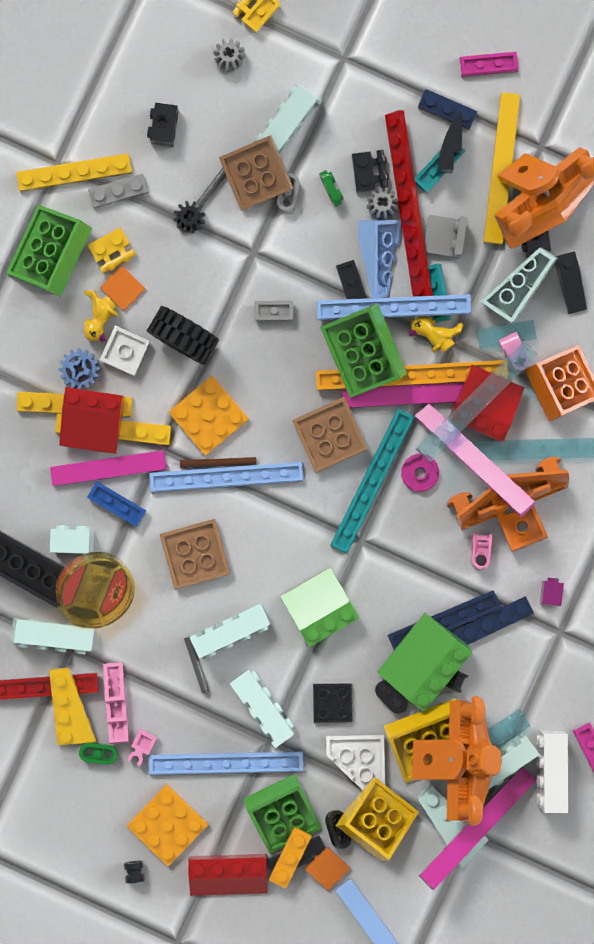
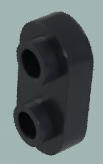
M386 680L378 682L375 687V693L378 698L393 713L401 714L405 712L408 707L407 699ZM383 687H387L389 691L388 693L383 694L381 692V689ZM396 701L402 702L400 708L395 707Z
M332 810L325 817L331 843L338 849L347 848L351 843V838L336 827L344 813L339 810ZM333 817L336 819L335 823L332 822ZM339 835H340V837H341V841H340V842H338V836H339Z

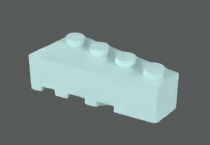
M301 85L295 86L290 91L288 101L286 103L283 102L279 106L277 116L275 118L272 117L265 126L267 129L263 134L260 133L254 142L272 135L277 150L281 154L290 142L289 137H294L301 129L302 125L300 123L309 119L313 114L312 108L314 105L319 106L322 103L321 99Z
M539 248L480 302L511 323H514L558 258L545 249Z
M13 617L10 640L17 643V647L28 648V644L36 645V649L47 650L48 647H55V651L67 652V649H74V653L86 654V651H91L94 628L72 624L63 625L56 622H42L32 619L20 620V618Z
M522 732L499 748L502 759L501 771L496 776H492L488 789L500 785L506 777L515 774L522 766L530 763L540 755Z

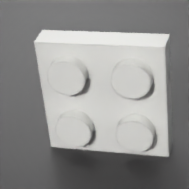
M115 326L100 361L135 376L150 341Z

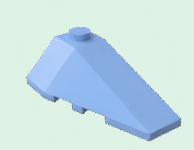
M358 220V241L372 298L388 297L393 276L391 272L392 263L396 262L397 258L394 255L396 245H400L401 220Z

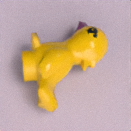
M85 290L84 294L91 298L93 303V319L86 318L87 321L84 322L85 338L91 342L106 341L104 325L112 315L118 317V313L114 311L117 305L107 295L100 299L94 290Z
M414 317L411 321L410 337L416 335L427 337L430 343L434 345L432 352H436L439 349L445 352L455 344L452 338L455 335L461 334L463 323L461 322L454 328L449 329L434 327L432 324L436 320H432V317Z

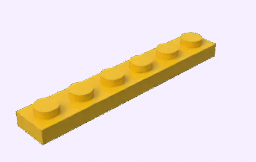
M129 153L19 171L16 172L19 191L23 192L131 174L132 169Z
M17 392L16 411L62 413L64 394ZM125 397L122 417H132V397Z
M57 413L55 433H60L62 417L60 413ZM121 421L119 440L169 445L171 426Z

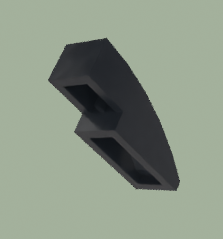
M458 113L446 133L439 154L437 173H453L454 155H460L462 152L463 113Z

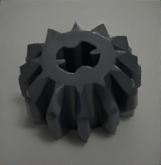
M185 201L186 207L179 204L178 207L181 211H174V214L178 216L174 218V222H179L177 224L178 229L184 226V233L190 228L193 234L194 227L200 231L199 223L205 224V220L201 218L205 217L206 214L201 212L203 209L201 205L196 208L195 201H193L191 206H189L188 201ZM191 213L192 216L195 215L194 217H192V221H188L187 214Z

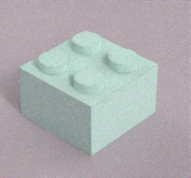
M56 525V529H51L50 552L93 554L94 531L89 530L87 526H75V530H70V526Z

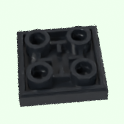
M352 683L313 684L314 723L352 722Z

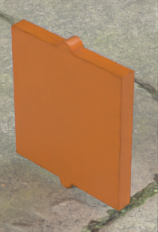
M123 266L113 275H109V279L100 287L123 311L133 301L136 302V298L146 289Z
M329 847L320 855L315 856V859L305 868L327 890L338 881H341V878L351 869Z

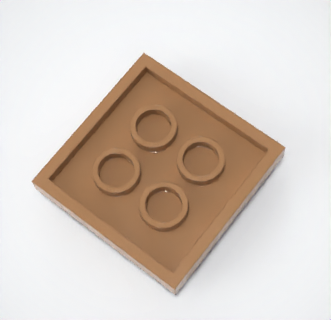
M272 135L219 157L241 211L294 189Z
M345 397L292 420L315 473L368 450Z
M216 519L160 534L175 590L231 574Z

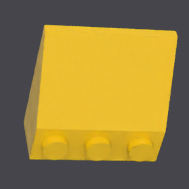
M374 777L346 809L336 827L378 860H389L419 811Z

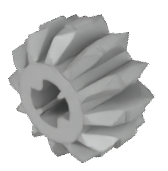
M232 38L229 39V43H226V40L223 39V45L217 43L216 48L218 50L213 51V55L217 56L214 58V62L219 63L220 69L226 66V71L228 72L232 66L235 71L237 70L236 64L239 66L243 65L241 60L245 59V54H243L245 49L244 47H239V41L233 44ZM227 52H230V54H232L231 58H229V56L226 55Z
M380 187L377 188V193L372 190L370 193L372 197H367V201L370 204L366 205L367 209H372L370 215L372 216L377 213L376 219L378 220L380 215H383L384 220H386L387 213L393 216L394 212L392 210L398 209V206L395 205L398 202V198H392L395 192L392 191L388 194L387 187L384 192H382ZM379 200H380L381 202H383V201L385 200V201H386L385 206H384V205L378 206V205H379Z

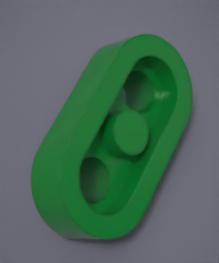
M327 170L320 172V179L333 206L341 205V200L344 198L340 189L336 190L333 184L336 181L332 172L328 173Z
M85 743L79 749V756L81 760L87 763L110 765L117 760L118 751L113 745ZM87 749H91L93 751V754L91 756L86 754ZM106 751H110L112 753V756L110 758H107L105 756Z

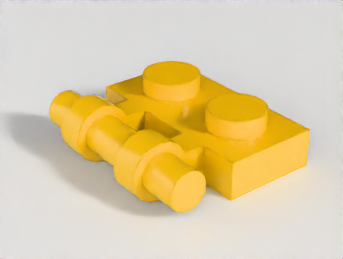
M242 0L235 5L236 8L232 11V14L238 17L241 13H244L245 16L242 18V22L254 33H257L281 6L280 2L277 0H254L256 4L249 9L247 6L252 0Z
M121 227L87 245L97 263L102 260L106 262V264L100 266L102 273L109 270L113 271L116 266L123 262L127 263L131 261L130 258L136 256L133 249L128 252L124 250L130 243ZM118 251L120 252V256L110 260L109 256Z

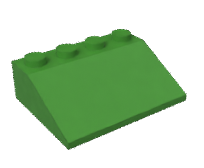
M37 205L6 273L61 297L92 228L79 219Z
M378 303L320 327L350 398L398 380L407 374Z
M424 612L377 673L406 699L425 712L472 654V650L465 642Z

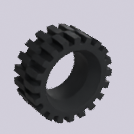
M164 306L159 308L146 330L162 343L202 365L206 364L219 342V339L208 330Z

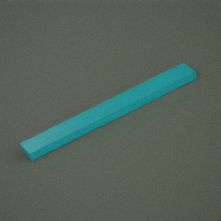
M397 409L330 546L346 554L348 553L415 416Z

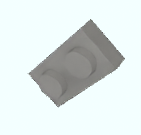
M255 301V321H293V301Z

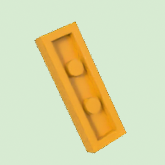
M294 826L269 877V881L285 889L287 888L312 837L311 834Z

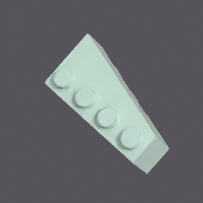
M260 603L189 638L198 657L205 656L207 659L216 655L215 651L220 648L224 651L233 647V642L237 640L243 642L251 638L250 634L256 631L260 634L268 630L267 626L270 625V621Z
M248 669L230 682V685L244 705H247L253 718L260 723L261 729L265 735L271 738L273 741L271 743L276 748L294 735L292 728L295 725L289 717L285 719L281 714L284 710L278 702L273 703L270 698L272 694L266 686L262 688L258 682L261 680L258 674Z
M429 784L417 797L447 845L468 824V822L446 820L447 799L432 784ZM484 836L475 845V847L461 860V862L459 863L461 868H463L471 860V858L485 845V843L488 841V838L486 836Z

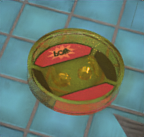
M90 552L75 558L62 570L56 583L55 593L59 607L70 622L79 627L95 629L116 622L126 613L134 598L135 583L132 574L118 557L106 552Z

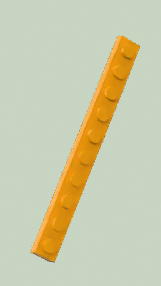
M507 360L404 366L407 372L405 376L382 386L464 382L471 365L508 379ZM339 370L316 371L317 390L346 389Z

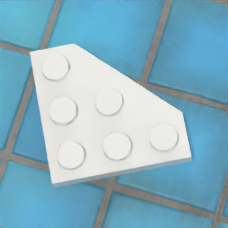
M384 735L326 736V756L355 782L362 791L374 777L385 784Z

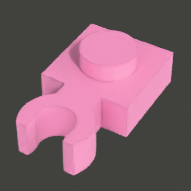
M140 728L131 746L136 750L129 755L128 760L131 761L133 756H138L139 762L137 765H141L143 753L149 755L157 737Z

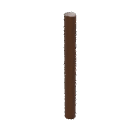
M256 457L180 460V468L257 465Z

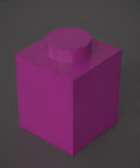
M549 577L547 581H542L540 604L561 606L564 583H559L558 578Z

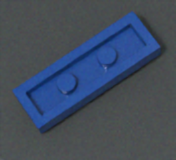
M96 481L87 496L90 500L136 527L147 511Z

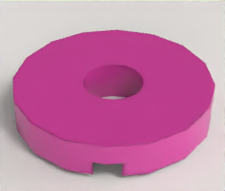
M415 454L405 460L401 468V477L403 483L409 489L423 492L431 489L436 484L439 477V468L432 457L425 454ZM421 467L425 470L423 478L415 476L416 468Z

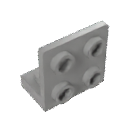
M429 215L424 240L426 253L460 259L468 217L460 216L459 219Z

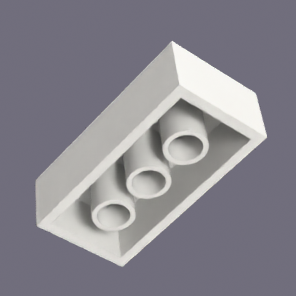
M539 730V735H536V746L539 747L540 754L536 757V766H539V774H536V785L539 786L540 793L536 794V804L539 805V808L544 813H568V734L564 731Z

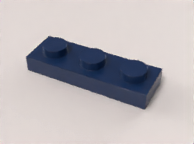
M425 89L418 105L419 109L451 123L458 113H463L462 127L470 130L478 112Z

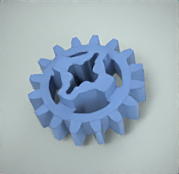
M78 348L77 353L70 350V356L64 354L66 360L60 361L63 368L58 370L64 373L60 378H66L65 385L71 383V388L78 386V389H82V386L85 385L89 389L90 382L94 385L96 384L93 379L100 377L96 374V371H100L101 368L96 367L99 360H93L95 357L93 353L88 356V350L82 353L81 349ZM79 357L78 361L70 362L74 358ZM87 360L91 362L92 370L88 369ZM82 365L84 371L78 374L75 368ZM67 369L72 371V379L69 377ZM89 377L87 380L79 382L81 378Z

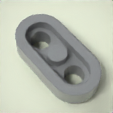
M289 173L288 176L290 181L294 183V189L277 197V206L283 212H290L296 206L300 181L292 173ZM289 200L290 204L288 206H285L283 204V201Z

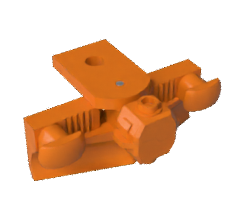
M478 696L472 697V703L462 700L450 701L449 739L413 740L412 780H448L446 820L468 822L472 826H476L482 821L483 806L491 778L501 771L502 765L501 751L490 742L485 720V702ZM431 755L432 763L429 765L428 758Z

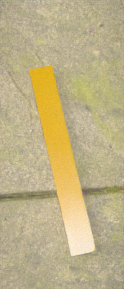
M501 92L483 243L503 244V235L494 215L507 205L509 185L499 181L497 175L511 165L513 161L520 94Z

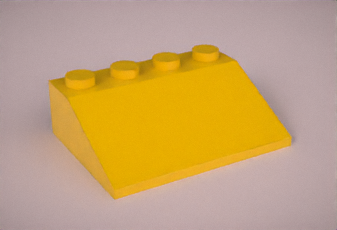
M455 698L428 708L425 712L420 711L383 726L405 783L413 781V740L449 739L450 701L456 700ZM431 755L428 758L429 765L432 763Z

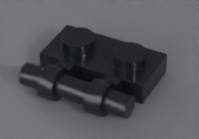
M377 150V158L374 159L371 158V151L352 154L356 192L375 190L376 182H380L381 189L388 188L389 174L386 172L387 157L384 156V150ZM378 165L379 175L374 176L373 166Z

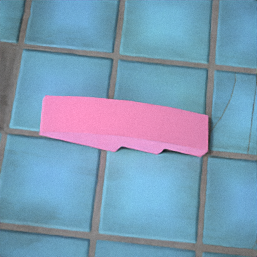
M123 662L103 664L109 744L129 743Z

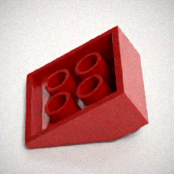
M471 365L449 414V418L504 442L525 387L475 365Z
M65 387L59 446L117 454L125 397L123 395Z

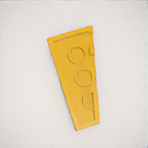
M70 668L50 669L57 745L96 742L95 734H93Z

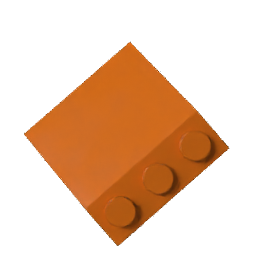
M579 345L525 369L526 375L549 422L594 401V375Z

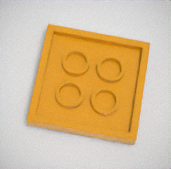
M210 376L168 412L205 456L249 420L213 376Z
M166 784L133 818L127 827L162 862L169 866L209 823L172 787Z

